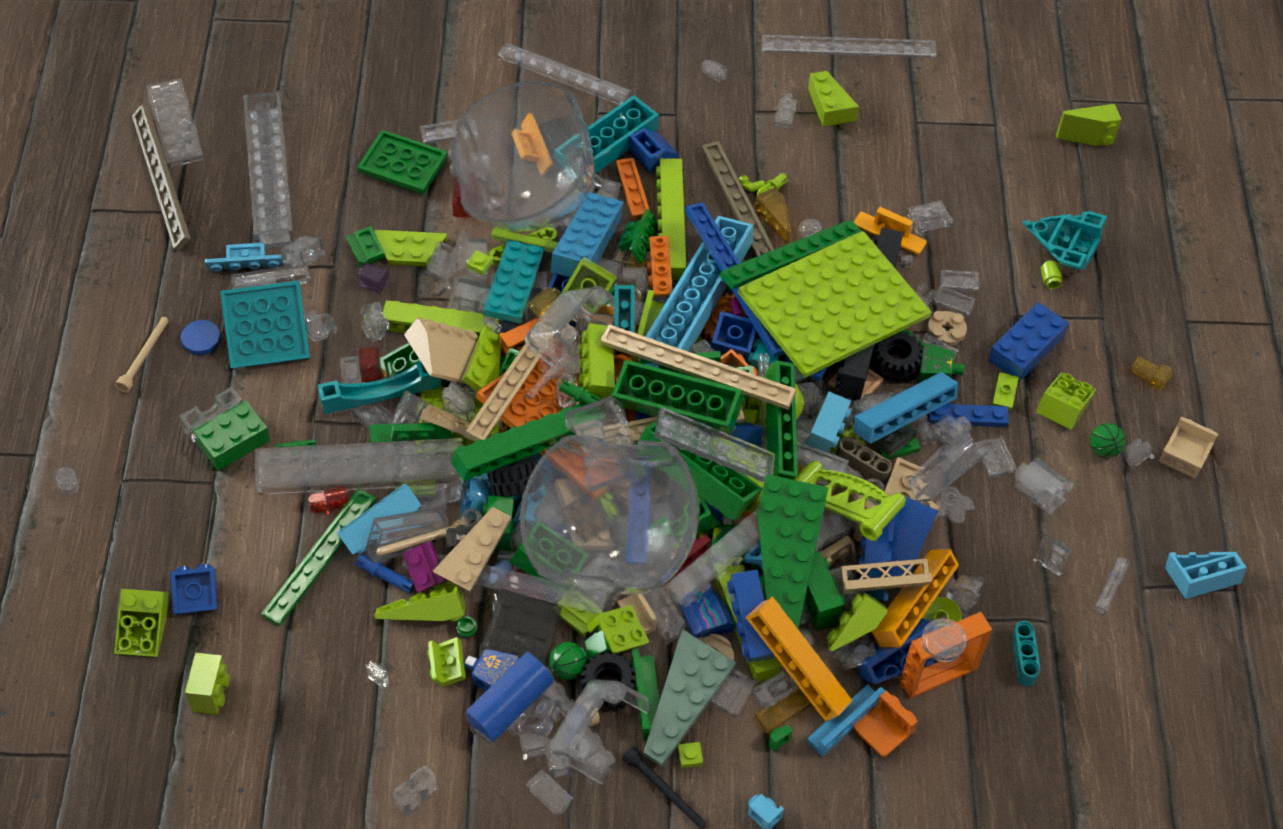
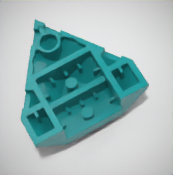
M1086 211L1082 212V215H1059L1041 218V221L1036 222L1026 220L1022 221V224L1062 265L1086 270L1100 243L1107 216Z

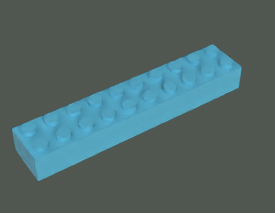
M718 216L715 223L741 263L753 243V225ZM704 242L701 243L645 337L690 352L728 286L719 276L721 271Z

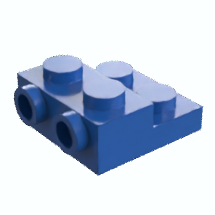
M202 564L197 566L198 569H189V567L185 566L177 567L176 571L170 572L174 615L218 610L217 577L214 567H211L210 564Z

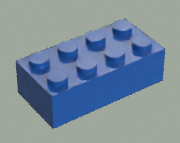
M1037 302L992 346L988 361L1005 373L1018 376V382H1020L1065 337L1069 322Z

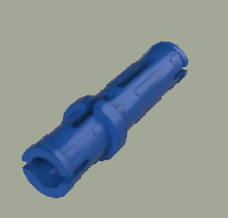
M364 554L358 556L357 560L359 562L356 561L355 565L370 572L371 576L379 577L407 592V594L413 592L414 588L412 586L415 587L413 581L385 567L381 561L376 562Z

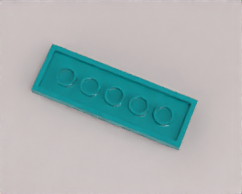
M507 241L483 308V316L521 324L545 248L518 241Z

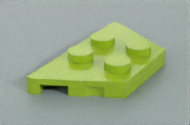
M375 230V235L385 252V259L388 265L426 267L431 258L439 251V246L447 241V233Z

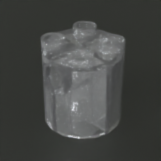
M1039 457L1035 458L1030 464L1023 462L1015 472L1016 483L1014 490L1049 516L1054 513L1057 506L1060 508L1067 499L1065 494H1069L1075 486L1073 482Z

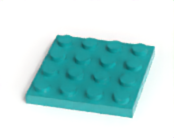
M299 281L220 291L231 369L310 359Z

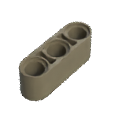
M851 437L841 439L837 450L838 460L877 484L887 482L892 469V464L888 459Z

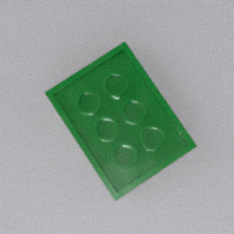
M381 130L358 165L357 170L359 173L424 195L448 157V153L445 150Z

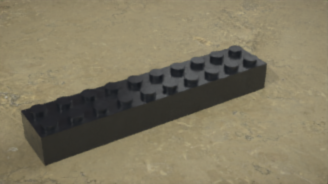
M881 227L880 235H875L874 244L895 268L904 232ZM875 344L842 360L835 388L838 389V396L853 401H861Z

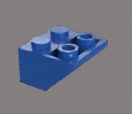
M643 128L629 136V151L650 173L656 170V166H660V159H677L680 156L658 132Z

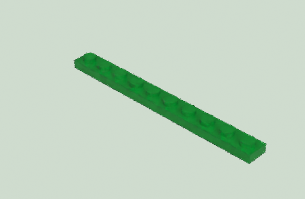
M850 219L722 270L719 276L732 290L861 232V230Z

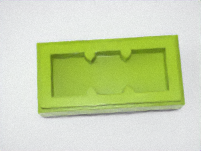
M999 372L992 406L1008 407V411H1012L1018 376Z

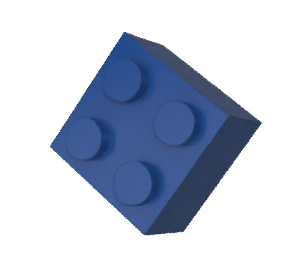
M721 311L709 352L720 351L721 356H723L732 349L736 354H741L747 363L756 329L750 319Z

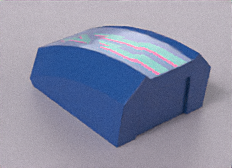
M705 588L685 594L679 606L689 633L698 639L702 636L703 638L710 636V634L722 635L734 632L735 623L719 593L711 588Z

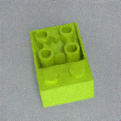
M1061 372L1044 392L1036 413L1072 430L1097 389L1093 388L1089 383L1074 379L1070 374Z
M121 589L114 654L158 657L168 616L170 592Z
M862 591L861 594L857 593L851 601L852 607L848 612L845 610L838 620L840 624L836 629L832 628L826 637L829 650L834 651L875 630L888 612L885 605L865 591Z

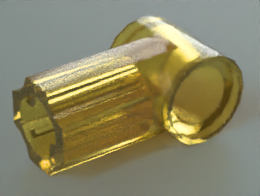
M1140 356L1136 358L1130 369L1133 373L1148 380L1149 385L1156 390H1163L1173 376L1172 369L1167 365L1160 364L1157 366Z

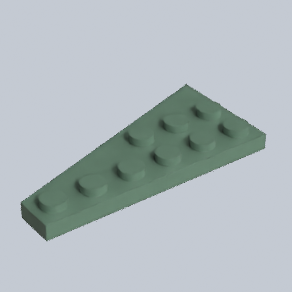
M683 629L644 749V756L663 767L736 667L735 661Z

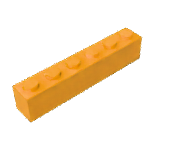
M951 549L930 550L924 559L928 561V570L932 577L931 584L903 587L887 608V614L877 628L872 631L880 647H902L958 568L959 564ZM919 564L913 575L924 574L923 564Z
M773 597L761 602L746 617L825 722L839 716L853 701Z

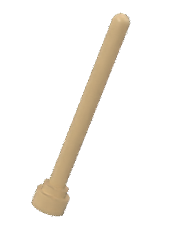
M167 317L161 318L126 375H122L117 379L115 387L125 393L130 391L133 386V377L168 323Z
M462 518L456 520L450 527L379 547L376 552L379 556L454 533L459 534V536L462 534L466 535L470 532L468 521ZM452 528H467V529H462V530H465V531H463V533H461L462 531H456V530H461V529H453V530H452Z

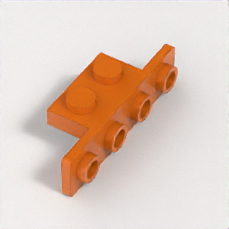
M650 237L651 261H647V273H651V275L648 276V287H652V291H654L653 296L655 297L670 296L673 288L669 237Z

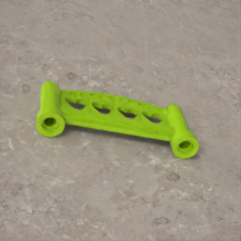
M816 460L810 462L798 474V477L794 479L811 484H816L820 479L825 480V482H831L825 486L829 488L824 509L861 523V533L871 541H876L882 535V529L904 507L906 498L901 493L889 496L883 490L864 479L843 472L823 469L822 464ZM835 486L847 489L845 492L832 496V489ZM856 492L858 495H864L863 498L848 503L850 493ZM868 499L881 502L879 505L865 510V504Z

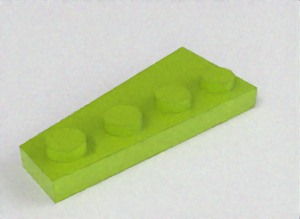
M487 326L481 330L462 378L463 382L477 392L499 377L500 337Z

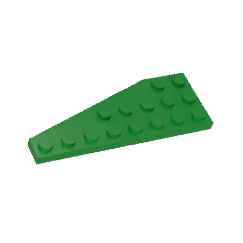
M766 474L757 513L766 599L773 597L798 629L829 487Z

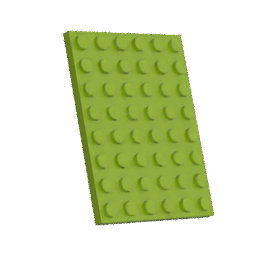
M864 231L738 288V294L805 378L929 318L932 314L931 310Z

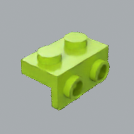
M456 637L440 644L433 640L429 641L427 654L431 664L430 676L432 680L445 687L466 679L461 640Z

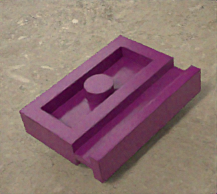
M431 541L402 553L417 593L447 581L433 573V570L440 564V561Z

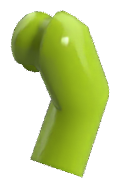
M747 176L739 177L743 189L749 192L758 191L765 186L764 180L752 183L748 181L749 178Z

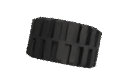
M900 331L875 344L871 361L873 363L872 368L876 370L875 373L882 376L883 380L888 379L891 383L893 381H897V383H902V381L908 382L910 378L913 379L918 374L923 357V347H920L921 343L916 341L914 335L910 336V333H902ZM890 355H900L904 357V359H896L891 357Z
M535 456L527 457L487 473L491 493L494 496L509 497L532 491L542 483Z
M605 651L604 655L597 653L595 658L590 657L588 659V664L585 663L583 671H581V691H583L584 700L587 699L588 704H594L598 711L600 708H603V712H608V709H612L614 712L617 711V707L620 706L622 709L626 707V702L630 703L632 700V696L635 693L636 676L635 668H632L630 660L626 661L624 655L619 657L618 653L609 654V651ZM603 676H614L620 683L615 687L606 688L600 686L596 681Z

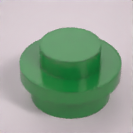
M469 616L462 617L456 624V631L462 637H471L477 632V622Z

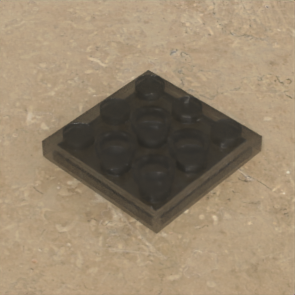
M501 588L481 650L489 649L519 656V659L528 651L545 665L562 607Z

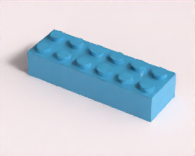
M588 192L552 253L550 272L571 277L583 257L597 264L622 219L624 202Z

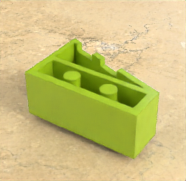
M828 71L810 73L808 90L822 127L857 121L859 106Z

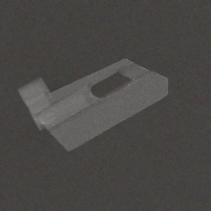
M945 415L930 429L934 438L943 443V445L907 479L916 501L920 503L931 501L988 454L987 451L975 446L969 433L972 426L967 418L961 416L954 420L951 416Z

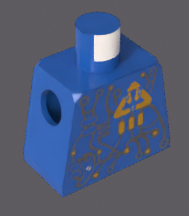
M486 649L480 659L469 655L464 667L473 671V683L487 691L519 660V656Z

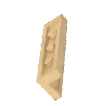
M927 559L841 567L844 593L930 585L932 582ZM923 564L924 574L913 575L909 572L913 565ZM897 566L904 571L902 576L892 577L888 574L892 567ZM875 568L883 573L881 578L871 579L866 575L870 569ZM855 570L862 576L859 580L848 581L847 571Z

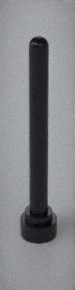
M635 746L629 749L622 760L629 766L637 767L699 828H705L706 821L642 760L641 752Z

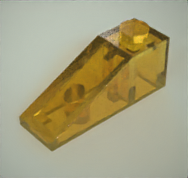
M774 187L756 196L755 209L787 245L790 243L791 228L786 202L783 194L779 193Z

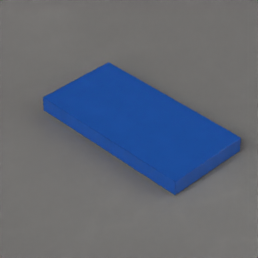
M904 496L906 498L905 505L894 518L893 542L890 544L892 549L891 562L916 560L938 510ZM897 566L892 567L889 570V574L892 577L902 576L904 571Z

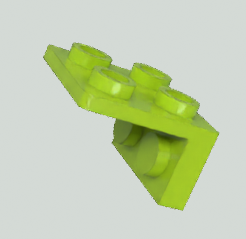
M632 605L597 614L587 624L590 633L602 630L613 654L649 643Z

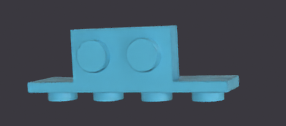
M265 243L226 245V258L205 259L207 268L215 272L222 269H259L266 266L277 268L285 265L281 255H266Z

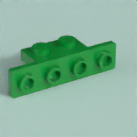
M649 209L645 210L642 219L636 222H629L621 236L618 247L621 251L630 248L638 263L643 262L650 245V237H653L658 224L656 216Z
M433 423L371 424L369 426L371 444L452 441L450 430Z

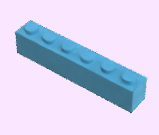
M940 372L856 415L854 433L871 444L957 399L958 382Z

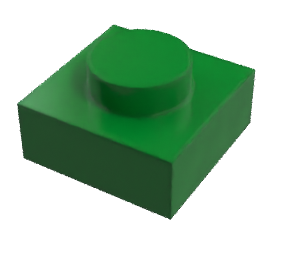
M788 724L782 728L777 727L770 733L768 746L773 752L791 740L793 730Z

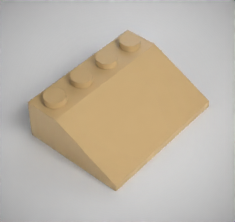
M417 318L404 336L429 375L466 384L462 381V378L477 343V334L472 330H464L457 326L453 327L445 323H437L430 319Z

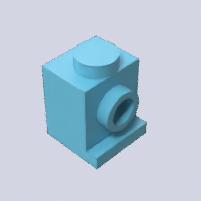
M756 794L748 802L747 815L763 829H771L783 817L784 808L782 806L777 808L775 802L769 797L765 798L762 794L759 796Z

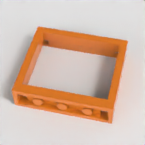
M982 612L911 642L899 682L901 689L907 692L910 699L978 669L992 632V628ZM963 644L959 653L924 668L927 659Z

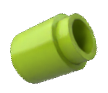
M1052 260L1046 261L1040 268L1044 285L1051 290L1057 289L1062 285L1063 281L1059 263Z

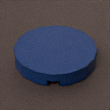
M208 320L191 322L181 333L183 348L194 355H204L212 352L213 348L218 347L221 340L219 328Z

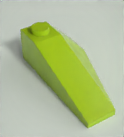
M452 582L443 583L433 587L434 590L428 594L416 593L409 601L400 599L376 609L374 616L375 619L456 621L464 616L466 610L463 590Z

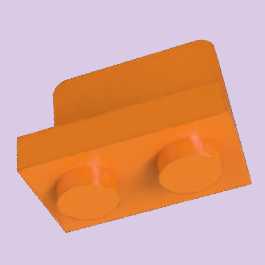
M885 691L880 695L878 705L854 725V730L881 757H886L914 733L918 721L910 710H906L900 704L896 696Z

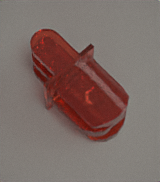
M343 486L325 491L321 487L322 492L309 496L311 511L313 513L327 511L328 515L329 510L344 507L349 501L347 489Z

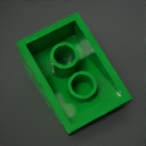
M409 342L379 358L384 379L402 373L420 361Z

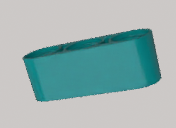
M1020 621L1016 624L1011 637L1016 674L1020 684L1032 686L1035 684L1040 673L1035 630L1031 623ZM1025 671H1029V672H1031L1033 675H1029V674H1027Z

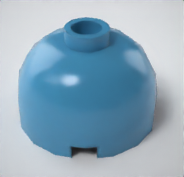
M472 478L467 480L464 488L468 489H466L465 494H462L460 515H462V518L478 519L483 517L484 503L488 504V496H492L490 486L485 481Z

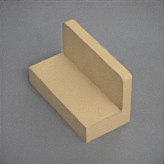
M636 585L632 587V595L617 601V606L622 608L632 605L645 633L649 634L656 630V616Z

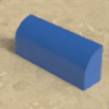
M527 651L466 711L467 721L490 741L494 742L554 682L551 674L538 659Z

